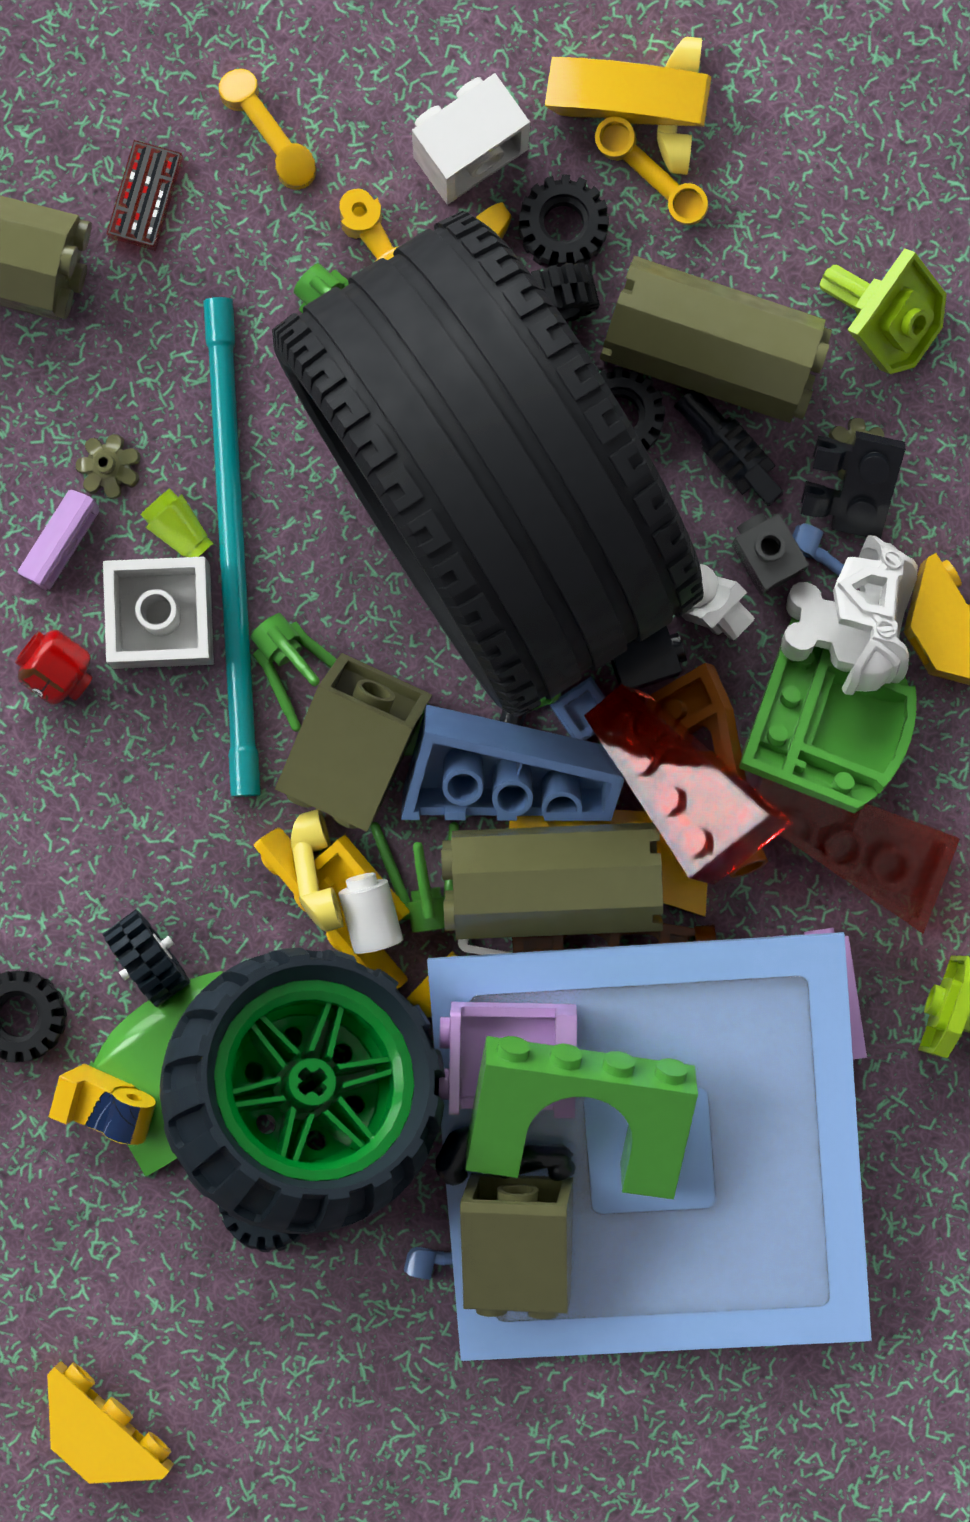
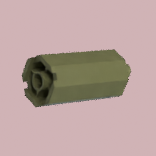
M0 196V306L55 320L60 318L67 319L71 311L74 292L79 294L82 292L87 275V264L80 263L81 252L87 249L92 223L80 219L79 215Z
M634 255L626 275L625 287L619 295L600 360L791 423L793 417L803 420L813 393L812 387L816 375L810 374V371L820 374L830 345L828 343L832 330L824 327L826 319Z
M657 822L452 831L451 840H442L441 849L442 879L453 880V890H445V931H455L456 939L663 931V921L661 915H663L661 853H657V841H660Z

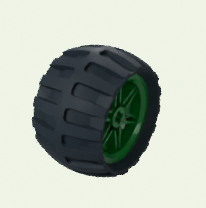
M286 948L245 960L231 967L210 982L195 997L181 1016L169 1040L161 1070L160 1102L164 1120V1131L172 1153L177 1156L190 1182L204 1197H208L226 1210L228 1215L251 1226H258L280 1233L312 1234L340 1229L373 1215L393 1201L412 1182L427 1160L441 1126L444 1102L439 1097V1078L445 1077L441 1051L434 1048L428 1032L430 1023L418 1004L412 1006L397 990L398 982L381 969L372 970L357 963L353 955L328 949L325 951H312L303 948ZM293 1028L300 1033L301 1043L297 1048L283 1035L285 1030ZM344 1045L349 1048L351 1057L348 1063L336 1064L332 1060L335 1046ZM254 1063L260 1066L263 1072L260 1082L252 1083L248 1081L245 1076V1068L248 1064ZM311 1077L317 1084V1087L304 1095L299 1090L298 1085ZM354 1096L362 1101L363 1109L360 1114L356 1115L345 1102L347 1097ZM266 1115L269 1121L275 1125L272 1133L265 1134L259 1131L256 1124L259 1116ZM309 1132H318L324 1137L325 1145L322 1149L314 1150L307 1146L306 1138Z

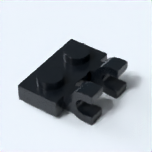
M859 431L855 433L853 444L842 443L835 439L818 435L813 452V469L829 472L843 469L845 474L840 490L806 481L801 498V514L812 517L833 515L831 530L863 537L872 535L881 539L906 450L905 442Z

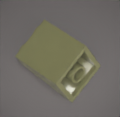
M341 653L316 690L275 790L286 794L287 798L296 805L314 807L332 815V818L344 827L351 829L360 828L367 832L380 810L432 694Z
M470 1174L460 1201L464 1309H476L477 1314L486 1317L503 1316L507 1314V1311L528 1312V1316L536 1319H552L558 1317L559 1313L568 1314L571 1299L574 1177L554 1181L549 1176L518 1175V1178L510 1177L503 1179L499 1175Z

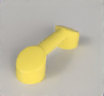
M683 38L674 49L665 67L698 73L702 38ZM658 125L657 142L666 167L673 174L688 175L692 135L677 133L678 126Z
M316 809L302 813L297 817L291 833V848L294 856L300 903L312 921L321 930L326 932L343 927V917L334 889L331 887L319 891L313 852L329 848L330 838L321 810Z

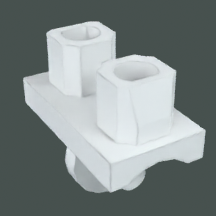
M700 564L704 592L703 599L684 613L682 617L686 621L709 628L714 634L719 635L723 632L729 639L735 640L755 619L739 602L747 592L737 581L718 577L708 566Z

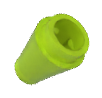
M170 488L140 514L148 523L145 528L183 557H199L214 544L207 537V533L184 496L181 494L178 497Z

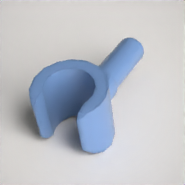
M806 523L797 525L792 536L804 557L821 562L839 576L844 564L829 554L828 551L818 547L824 532Z
M423 1247L411 1248L407 1253L404 1271L409 1276L431 1280L434 1264L453 1265L452 1252L435 1251Z

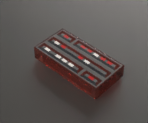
M136 140L133 141L106 233L108 238L156 251L183 160L182 153Z

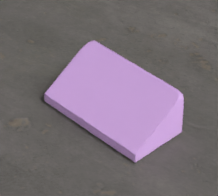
M68 490L18 569L19 575L45 591L47 589L50 590L98 515L100 509L95 500L75 490Z

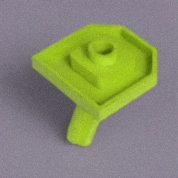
M904 248L883 280L880 281L874 278L871 284L839 265H832L823 274L820 282L821 290L856 311L857 317L848 328V332L878 369L883 372L894 374L915 368L943 328L947 294L916 252Z
M951 955L940 986L934 984L931 988L924 1008V1013L930 1016L918 1051L932 1056L948 1058L960 1039L962 1032L970 1034L969 956Z

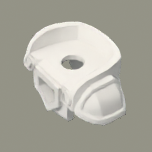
M868 535L859 557H847L833 589L835 602L822 599L820 590L813 584L799 582L793 585L787 597L786 610L791 617L799 620V622H795L787 627L781 644L783 654L790 660L803 661L812 653L814 646L829 649L830 660L833 666L841 671L850 672L841 688L844 694L853 695L855 691H877L885 683H899L904 679L909 663V652L906 645L899 640L904 613L917 580L918 565L914 559L899 551L894 545L883 542L876 536Z

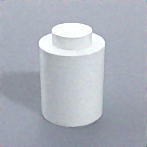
M374 872L360 874L347 879V888L339 891L338 895L354 953L375 952L392 947L403 941L388 880L377 879Z

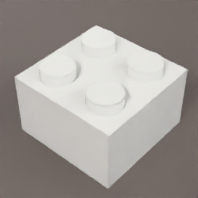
M496 73L484 81L481 77L472 79L456 93L458 99L443 109L439 105L428 109L415 121L417 127L412 129L413 158L447 205L528 150L530 121Z
M205 557L103 561L106 662L113 669L214 665L210 564Z

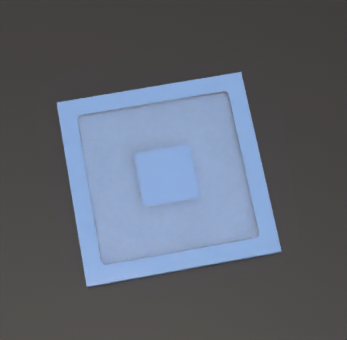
M844 932L427 959L434 1048L441 1051L444 1068H449L450 1049L439 1048L440 1017H450L451 1002L576 1005L577 1048L604 1053L621 1051L632 1057L653 1060L671 1058L679 1060L684 1064L695 1065L698 1097L674 1200L622 1193L620 1161L628 1122L617 1109L608 1103L589 1097H576L575 1118H554V1110H541L532 1120L527 1131L524 1146L563 1144L573 1153L571 1160L576 1166V1170L571 1176L574 1178L571 1299L568 1314L559 1313L558 1317L552 1319H536L528 1316V1312L507 1311V1314L503 1316L486 1317L477 1314L476 1309L463 1308L460 1201L470 1174L478 1172L467 1171V1179L459 1185L452 1186L446 1184L461 1361L872 1341ZM443 1100L442 1144H444L447 1136L452 1131L469 1126L472 1109H460L459 1115H449V1100ZM547 1168L521 1174L526 1176H549Z

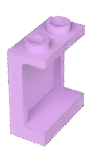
M451 1002L450 1017H440L439 1048L450 1049L449 1068H444L445 1077L439 1078V1097L442 1100H449V1115H459L460 1109L473 1108L486 1036L498 1038L515 1036L527 1042L547 1045L563 1043L577 1047L576 1004ZM576 1097L556 1101L542 1110H554V1118H575Z

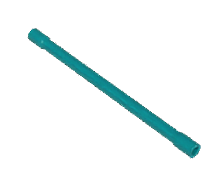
M213 297L205 299L203 305L205 341L209 350L230 730V750L228 753L231 797L260 796L261 788L259 752L255 743L233 350L236 342L234 306L232 298Z

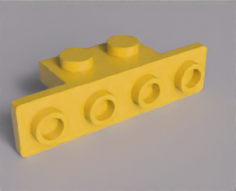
M278 827L261 837L254 844V847L261 854L265 867L283 880L293 892L298 906L305 911L299 900L300 895L291 839ZM344 835L314 860L319 891L331 887L334 889L343 917V927L326 931L327 939L339 952L353 955L357 963L372 970L381 969L398 982L396 987L398 990L408 981V978L384 949L363 954H357L353 951L338 893L347 888L346 880L353 876L374 872L377 879L383 878L350 839ZM390 888L398 921H401L410 911Z

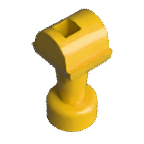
M363 189L347 191L342 196L339 206L342 230L351 238H361L376 257V261L380 258L389 260L394 257V249L399 246L393 247L381 225L382 212L378 198L374 200Z

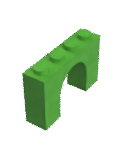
M486 1036L466 1140V1171L518 1178L527 1131L535 1116L542 1109L556 1101L571 1097H589L613 1106L628 1122L620 1161L622 1193L674 1200L698 1097L695 1065L684 1064L679 1060L671 1058L653 1060L632 1057L621 1051L604 1053L582 1050L576 1046L563 1043L556 1045L533 1043L515 1036L503 1038Z

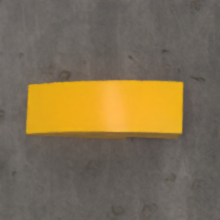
M552 57L545 106L558 115L568 117L609 118L617 116L626 119L630 124L704 127L711 76L681 69L639 63Z

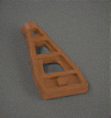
M704 663L625 709L624 713L643 757L717 855L723 859L729 876L736 878L760 869L767 864L768 860L756 835L745 770L739 768L742 753L734 709L715 666ZM705 726L712 735L715 759L712 766L696 775H691L676 758L674 745L676 742ZM723 778L726 781L732 801V810L714 820L699 797V790ZM741 840L742 845L735 848L731 847L735 841Z

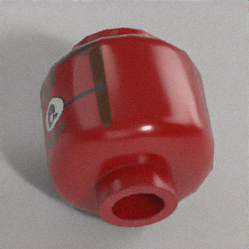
M51 630L45 635L37 631L15 660V664L20 667L18 671L19 682L51 705L62 702L67 696L76 701L93 678L86 672L91 659L89 652L59 630Z

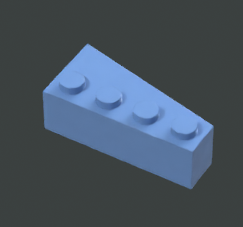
M426 704L402 792L401 820H420V815H445V820H466V815L497 816V820L517 821V816H543L545 821H611L625 779L623 751L620 748Z

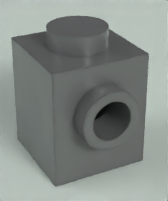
M760 513L737 527L740 535L735 537L731 545L761 596L803 573L809 566L780 513L769 519H766L765 515Z

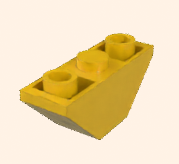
M934 553L920 564L904 634L929 675L970 685V604L966 603L958 590L962 582L953 565L948 560L941 562L937 553Z
M60 1361L47 1374L51 1449L89 1484L160 1480L169 1473L174 1465L167 1458L171 1453L170 1448L152 1432H148L143 1436L129 1423L133 1419V1415L118 1400L110 1397L106 1402L91 1389L95 1381L82 1367L76 1363H72L67 1367Z

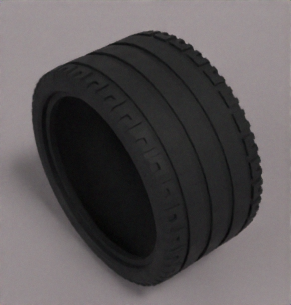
M460 211L436 223L434 231L427 229L394 249V257L389 260L380 258L348 278V286L343 289L334 287L305 305L301 315L291 314L272 329L273 346L283 371L317 431L427 607L496 705L514 717H519L540 706V699L543 697L550 700L582 679V672L587 669L596 671L627 651V644L631 641H643L670 624L673 620V615L681 617L703 599L702 573L690 536L663 480L621 406L571 328L509 246L489 226L469 213Z

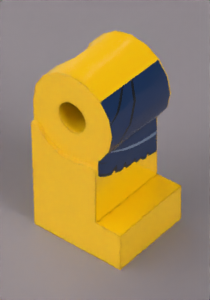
M82 1064L59 1076L48 1117L64 1124H68L71 1121L77 1122L103 1133L107 1138L118 1143L138 1145L144 1143L147 1138L156 1101L151 1095L135 1088L134 1085L87 1064Z

